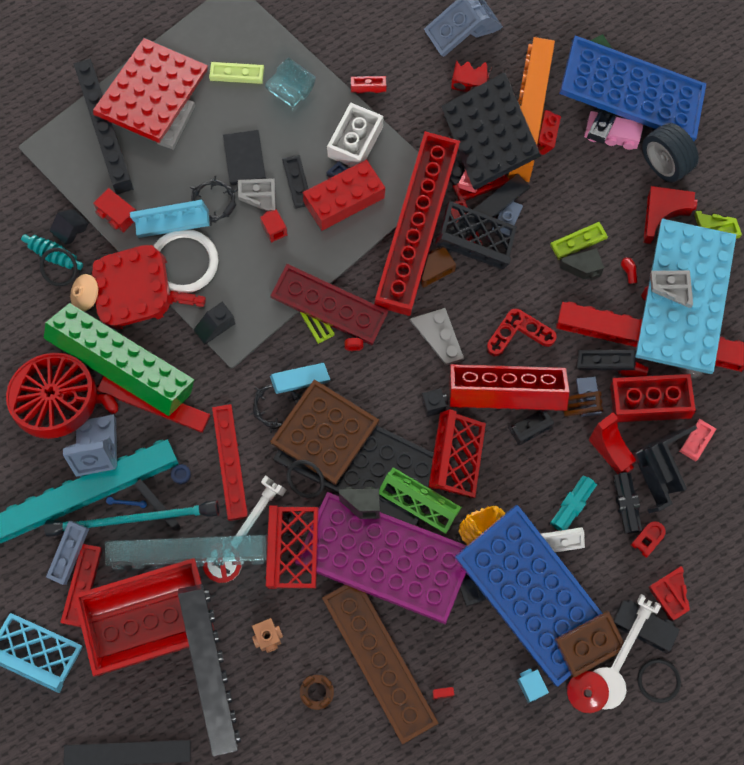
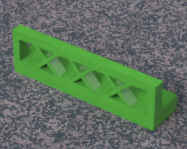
M394 467L386 475L379 489L381 496L444 533L448 532L462 508ZM388 483L395 487V494L385 491ZM403 495L411 496L414 503L407 504L404 502ZM420 506H428L431 513L424 514L421 512ZM443 515L449 519L446 526L438 521L437 516Z

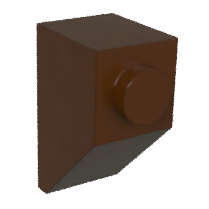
M446 248L434 249L428 256L421 283L423 288L455 272L456 263Z

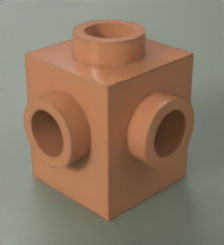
M271 618L252 626L255 633L252 639L256 648L260 647L262 652L266 650L267 653L278 649L277 645L281 644L280 638L283 635L279 626H274ZM267 634H270V638L264 639Z

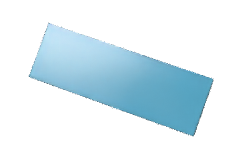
M324 363L278 372L270 376L276 394L309 387L314 379L321 384L330 381Z

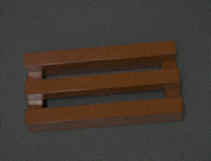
M595 391L569 396L568 401L596 397V400L568 404L567 410H564V416L603 411V407H601V392ZM596 405V407L568 411L571 408Z

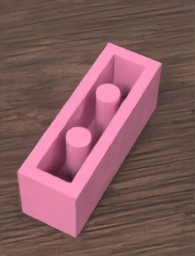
M590 112L584 137L587 138L598 112ZM617 117L605 143L609 146L621 145L627 150L637 149L643 124Z

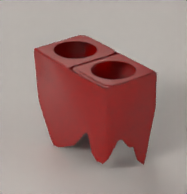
M456 60L451 89L459 90L453 84L461 83L465 86V89L459 91L468 92L471 90V87H478L489 80V75L487 78V63L485 62L481 67L473 69L469 62L460 66Z

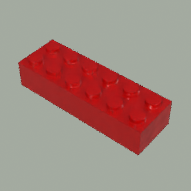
M450 364V407L567 410L570 392L566 368Z

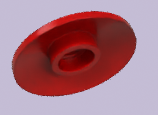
M585 671L575 678H571L567 687V695L574 708L584 713H594L606 705L609 698V688L601 675L593 671ZM586 689L592 691L590 697L584 695Z

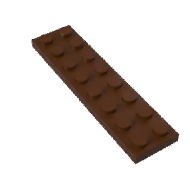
M344 585L322 597L401 744H405L439 724L367 594Z

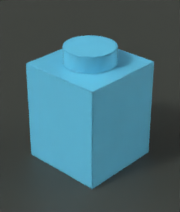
M531 669L520 673L521 678L517 681L528 703L549 693L538 670L532 672Z

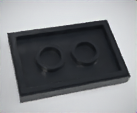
M259 130L224 134L223 140L230 185H237L238 180L266 179Z

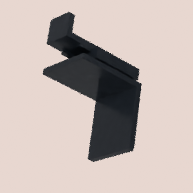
M696 425L668 433L633 452L656 502V505L647 509L648 513L658 512L672 505L669 494L687 489L667 445L696 430Z

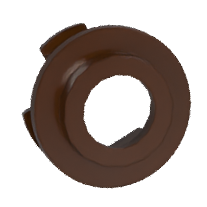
M310 675L302 682L300 697L308 708L320 710L331 703L334 696V688L327 677ZM314 683L322 684L326 689V695L321 701H312L308 696L309 687Z

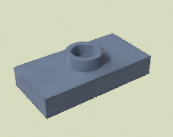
M513 202L499 213L497 219L515 225L523 205ZM506 228L500 229L503 236L509 237L511 230Z
M596 377L576 379L578 394L598 391ZM596 397L579 399V402L596 400ZM596 405L583 406L580 409L596 407ZM601 411L581 414V416L601 415Z

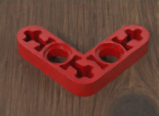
M512 309L489 340L487 351L492 356L501 355L517 331L522 332L545 347L552 346L557 337L555 331L519 309ZM519 315V320H516L512 326L510 324L512 316ZM528 324H534L537 330L535 332H529L526 326ZM540 328H541V329H543L542 332H541L542 334H540L539 337H538V336H536V335L539 333ZM502 329H508L511 332V335L508 337H504L501 335L500 331ZM550 334L551 340L545 341V336ZM498 339H500L499 349L492 350V345H496Z

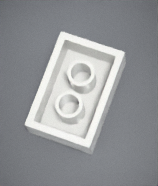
M350 103L327 145L328 157L350 167L366 160L383 128V116Z

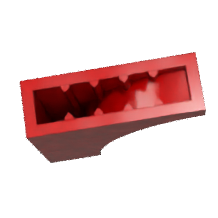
M651 186L647 199L643 243L651 244L655 231L662 219L667 220L676 216H690L692 211L697 208L695 192Z
M611 413L597 424L589 441L617 474L629 473L635 468L633 464L636 462V459L620 435L617 425L618 417Z

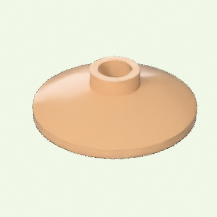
M83 274L73 283L70 298L72 305L82 311L89 310L96 302L98 284L93 276Z

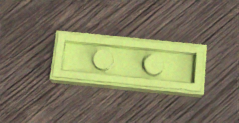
M211 62L209 78L210 81L263 84L264 65Z

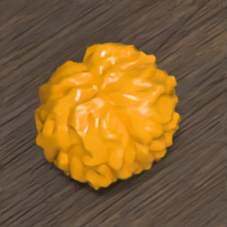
M487 506L485 509L481 508L480 511L476 510L470 515L467 514V517L459 526L462 541L468 546L506 513L498 506Z

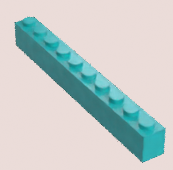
M168 439L156 441L153 446L147 449L140 448L131 456L118 458L116 469L82 475L74 481H65L62 483V486L56 489H47L38 497H29L20 505L15 504L7 507L6 511L0 513V544L42 526L46 521H53L132 486L140 479L143 481L179 465Z

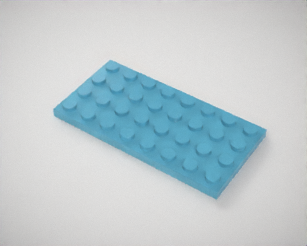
M666 219L661 220L651 271L690 270L693 306L688 308L651 292V281H649L636 358L713 374L737 234Z

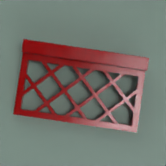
M449 409L440 413L428 488L442 489L465 497L475 498L486 423L456 414L457 411ZM455 420H459L464 427L459 432L455 427ZM473 425L479 427L477 436H474L470 429ZM464 431L467 432L471 439L467 443L463 441L460 435ZM455 437L461 445L457 450L452 445V440ZM471 443L476 448V452L473 455L467 447ZM462 449L468 457L463 462L457 454ZM454 456L458 463V466L453 469L449 463V459ZM469 461L473 466V472L470 474L464 466ZM461 468L465 475L460 481L454 472ZM449 475H451L456 483L452 487L446 485V479ZM467 480L470 484V492L465 491L461 483Z
M269 506L266 567L267 588H316L318 507ZM283 512H292L296 518L287 525L283 521ZM306 512H314V520L307 525L301 517ZM300 520L305 528L296 535L290 527ZM289 529L295 538L286 545L282 541V535ZM307 530L313 534V540L308 545L300 539ZM299 540L305 548L295 555L289 547ZM288 549L294 558L285 565L281 561V555ZM308 549L312 554V560L305 565L299 557ZM298 560L304 568L295 576L289 567ZM288 570L294 578L289 583H280L281 574ZM306 570L312 575L311 584H303L298 579Z

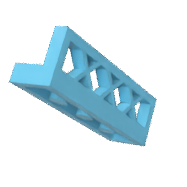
M202 200L130 212L131 219L136 223V236L138 238L210 226L209 210Z

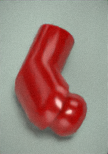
M623 258L621 267L627 273L628 283H637L636 264L631 258Z

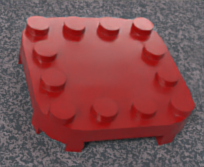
M153 245L134 247L106 255L94 261L92 276L98 284L96 309L101 322L115 329H123V326L151 318L160 319L164 317L163 314L168 310L170 304H173L165 266L167 260Z

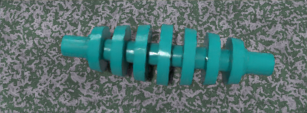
M24 234L21 238V241L27 243L28 248L39 254L40 257L52 248L65 249L56 242L42 237L39 238L36 235L30 237ZM52 252L45 258L48 262L62 267L65 266L68 269L73 267L71 259L62 252ZM72 254L76 260L77 269L81 270L83 263L77 261V256Z

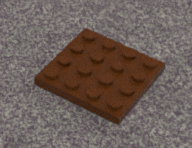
M314 379L270 443L296 460L312 462L320 469L325 479L337 485L379 423V419ZM303 464L306 467L313 470L314 472H316V470H314L311 466Z

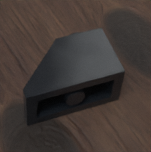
M222 301L207 311L193 330L205 345L236 323L233 314Z

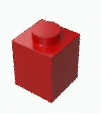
M277 209L268 211L260 217L261 225L271 243L288 235L287 227Z

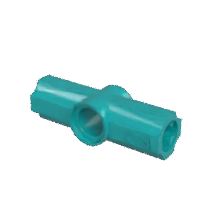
M583 475L573 491H570L562 502L561 508L550 524L558 531L567 530L575 516L577 517L586 505L587 499L597 484L591 478Z

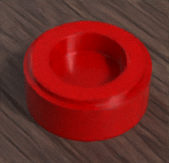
M349 338L344 341L345 349L348 351H359L364 347L363 340L360 338Z

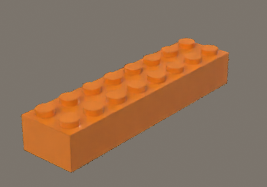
M534 37L533 43L528 45L518 102L537 144L555 41ZM534 160L509 172L508 179H512L515 175L519 174L526 182H529Z

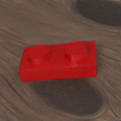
M386 76L351 77V92H386Z

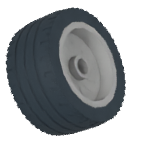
M666 123L651 132L643 140L642 150L648 165L661 179L667 182H675L683 178L699 162L698 150L694 141L683 128L676 124Z

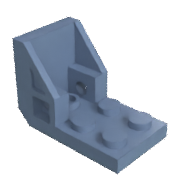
M456 0L426 26L424 30L440 55L444 57L470 34L480 37L494 33L503 26L485 0Z
M114 414L88 419L76 430V444L63 448V456L75 476L116 469L117 434L116 417Z

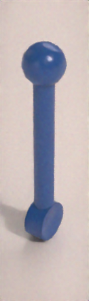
M112 497L106 499L108 505L114 503L136 505L141 508L147 506V502L144 500L135 502L114 500Z

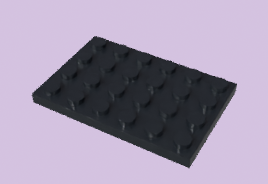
M505 72L441 106L453 138L460 141L458 151L472 187L475 190L541 157V153Z

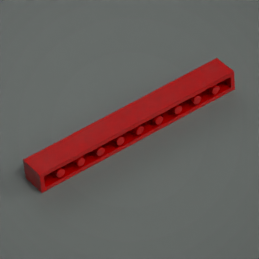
M562 302L556 329L637 347L642 319H635L625 314H614L609 310H596L592 306L583 307L574 302ZM720 336L715 366L742 372L744 370V342L730 341Z

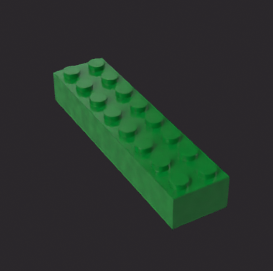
M71 303L45 322V340L79 359L85 365L167 416H170L192 392L193 378Z

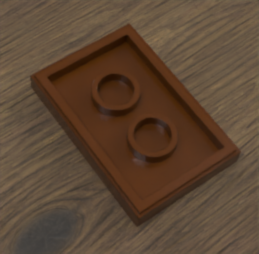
M609 611L554 639L574 678L618 654L624 644Z

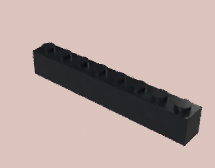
M91 58L73 63L115 193L118 195L134 190L113 124L93 115V109L103 97V93Z
M204 584L178 589L179 602L212 755L214 757L238 751L237 743L241 742L239 730L234 729L233 723H237L235 710H230L229 703H232L231 691H226L225 683H228L226 670L222 671L221 663L224 662L222 650H218L216 645L220 640L218 630H213L212 623L215 622L213 609L209 610L208 602H211L209 589L205 590Z

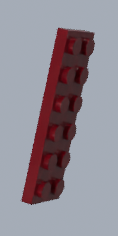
M286 264L270 295V298L346 334L360 338L372 346L389 312L289 264Z

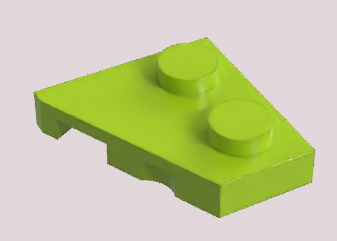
M696 211L694 214L699 227L737 234L736 239L742 236L736 218L722 217L717 214L712 216L702 214V211Z

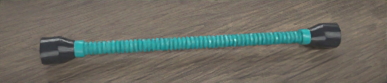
M212 500L196 505L193 508L188 507L178 510L173 509L153 513L77 521L76 523L91 528L193 514L195 516L213 517L219 516L220 508L218 500ZM58 520L46 521L44 524L46 536H58L64 533L68 522Z

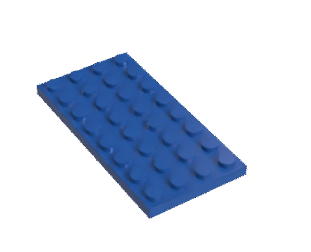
M575 35L572 40L559 94L654 129L666 123L676 124L683 128L692 140L695 141L697 139L706 83Z
M515 505L459 552L455 559L552 683L558 687L571 673L554 639L602 614V612L521 508Z

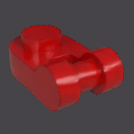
M650 522L633 541L631 546L635 549L638 548L643 552L642 555L647 558L664 538L665 527L659 522ZM644 538L651 542L649 546L642 542Z

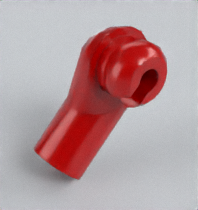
M97 394L96 404H103L111 414L118 412V404L112 395Z

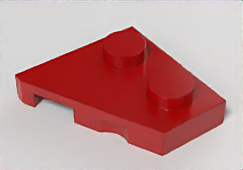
M682 566L648 587L671 621H674L690 610L689 601L686 597L687 589L686 585H684V570Z

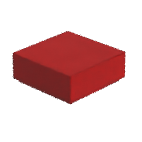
M454 688L434 689L432 691L433 700L453 697Z

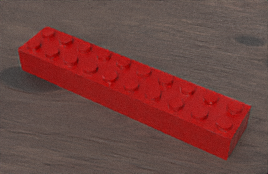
M424 132L375 298V305L383 309L407 316L411 315L457 156L459 140Z

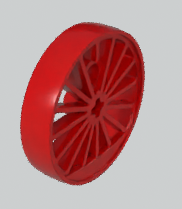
M47 353L27 361L15 372L6 392L7 407L16 424L28 434L45 439L62 437L77 430L88 420L97 401V388L89 369L79 359L64 353ZM59 365L53 379L52 366ZM69 366V370L61 377L64 367ZM46 367L48 369V384L40 372L41 369ZM76 370L82 372L76 377L68 380L76 372ZM37 372L45 386L35 381L31 376ZM87 378L88 384L71 387ZM28 380L38 388L23 385ZM21 391L34 393L19 396ZM88 391L87 397H80L77 392ZM70 397H74L71 402H66ZM30 401L17 408L18 402ZM81 403H84L80 410H77ZM59 405L76 414L67 420ZM54 407H57L64 422L54 426ZM33 408L24 419L21 420L19 418L20 414ZM49 408L50 426L41 427ZM41 410L36 424L34 426L28 424Z

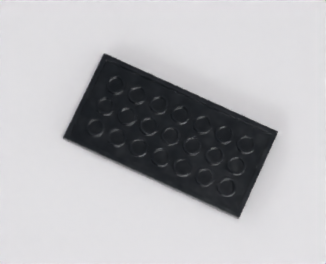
M376 426L337 485L324 478V486L339 493V489L346 487L354 489L373 487L380 489L386 475L394 467L424 486L429 487L434 453ZM280 449L273 459L274 462L286 468L294 461H297ZM303 464L293 467L292 471L320 484L319 475ZM388 483L385 491L395 494V487ZM379 494L381 513L409 524L417 525L419 517ZM403 495L404 502L407 504L414 503L411 496ZM426 505L420 506L421 512L424 511Z

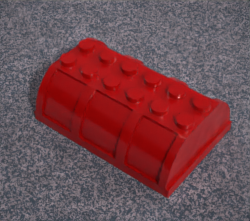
M195 558L74 594L94 677L189 647L178 589L202 584Z

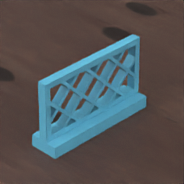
M10 613L0 629V641L8 638L11 648L0 650V666L60 693L63 682L83 646ZM12 619L20 623L21 630L9 632L8 627ZM32 629L37 630L39 638L28 641L25 632ZM23 633L25 643L13 646L11 637ZM51 637L56 639L57 646L46 650L43 640ZM41 641L43 651L31 655L29 645ZM69 645L76 648L72 656L63 657L62 648ZM27 647L29 656L21 659L17 658L15 650ZM59 650L61 659L49 663L47 654ZM45 655L47 664L41 667L35 666L33 658ZM63 663L64 671L61 676L54 675L51 667Z

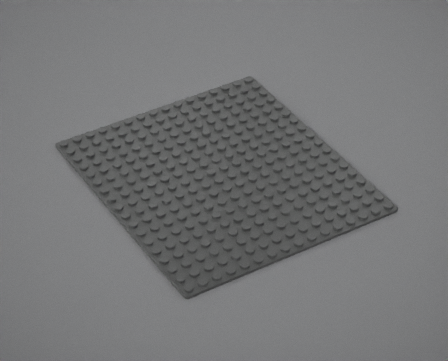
M206 0L153 41L208 65L207 72L188 99L195 102V108L175 149L158 145L157 142L114 123L112 124L134 190L118 194V196L135 208L136 211L191 202L193 189L190 187L195 188V186L214 179V176H216V180L236 190L238 184L230 185L223 135L259 130L266 179H275L276 209L287 227L288 235L271 243L260 220V217L268 211L240 201L238 191L234 193L236 207L229 217L222 218L216 221V223L213 222L212 226L190 229L207 236L213 242L218 252V268L212 280L200 290L188 293L194 294L196 297L198 295L205 296V306L198 307L196 304L194 306L179 303V301L170 304L173 310L194 329L207 311L223 301L233 314L236 324L208 342L207 345L229 368H235L299 312L270 298L286 264L332 284L396 229L418 151L383 120V128L367 157V161L386 188L385 198L321 231L306 207L294 208L282 159L300 155L308 189L329 179L326 176V172L338 162L328 157L327 145L349 104L353 103L372 112L375 111L354 92H351V89L257 1ZM211 62L264 65L263 84L210 81ZM124 65L99 83L103 95ZM84 96L19 145L20 151L118 252L142 245H154L159 238L165 235L159 234L138 238L136 236L135 222L123 233L119 229L115 230L106 218L101 219L96 214V208L93 203L108 188L113 192L115 190ZM343 164L346 168H351L350 166ZM206 185L200 190L199 195L202 197L197 196L195 201L202 200L209 210V215L214 216V212H216V217L223 214L232 199L228 193L223 194V192L227 191L225 187L216 185L211 190V185ZM192 238L172 240L160 251L167 260L165 266L167 279L170 283L176 285L194 283L202 278L208 269L209 254L207 249L199 241Z

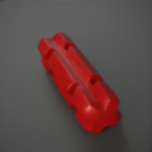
M170 291V296L173 297V302L175 303L179 301V303L194 306L196 304L198 307L205 306V296L198 295L196 297L194 294L182 292L178 294L177 291Z

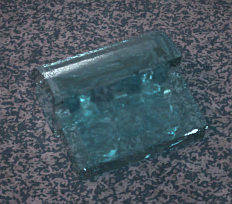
M288 57L277 67V73L265 83V88L293 107L301 99L304 101L314 87L316 77Z

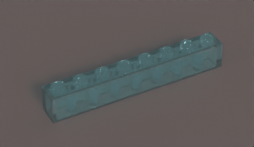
M268 534L111 540L105 542L106 566H112L113 570L124 569V565H132V569L144 568V565L152 564V568H163L164 564L173 565L195 558L197 566H204V562H212V566L224 565V562L232 561V565H243L244 561H252V564H264V560H267Z

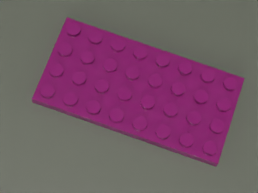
M327 492L319 509L317 574L446 625L466 575V571L455 559V556L467 545L381 512L380 519H359L339 501V496ZM310 531L304 542L306 545L313 540V534ZM307 549L299 559L307 565L312 560V554ZM296 560L295 564L297 566L304 568V566L298 560Z

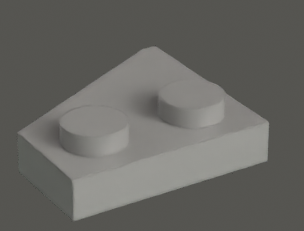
M275 179L238 180L239 200L265 211L276 210Z
M690 270L651 271V292L692 308L693 297Z

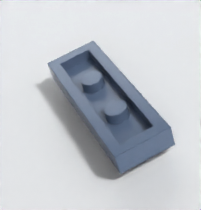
M74 521L68 522L47 573V578L62 585H67L89 528Z

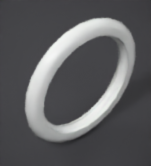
M195 230L169 232L159 238L153 245L157 250L161 251L167 243L177 238H192L203 244L209 254V266L202 278L188 285H176L168 281L169 292L177 291L180 294L181 292L192 293L200 290L212 280L217 271L219 259L215 245L207 236Z

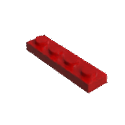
M83 544L78 555L60 623L81 628L74 594L92 589L103 550L101 547Z

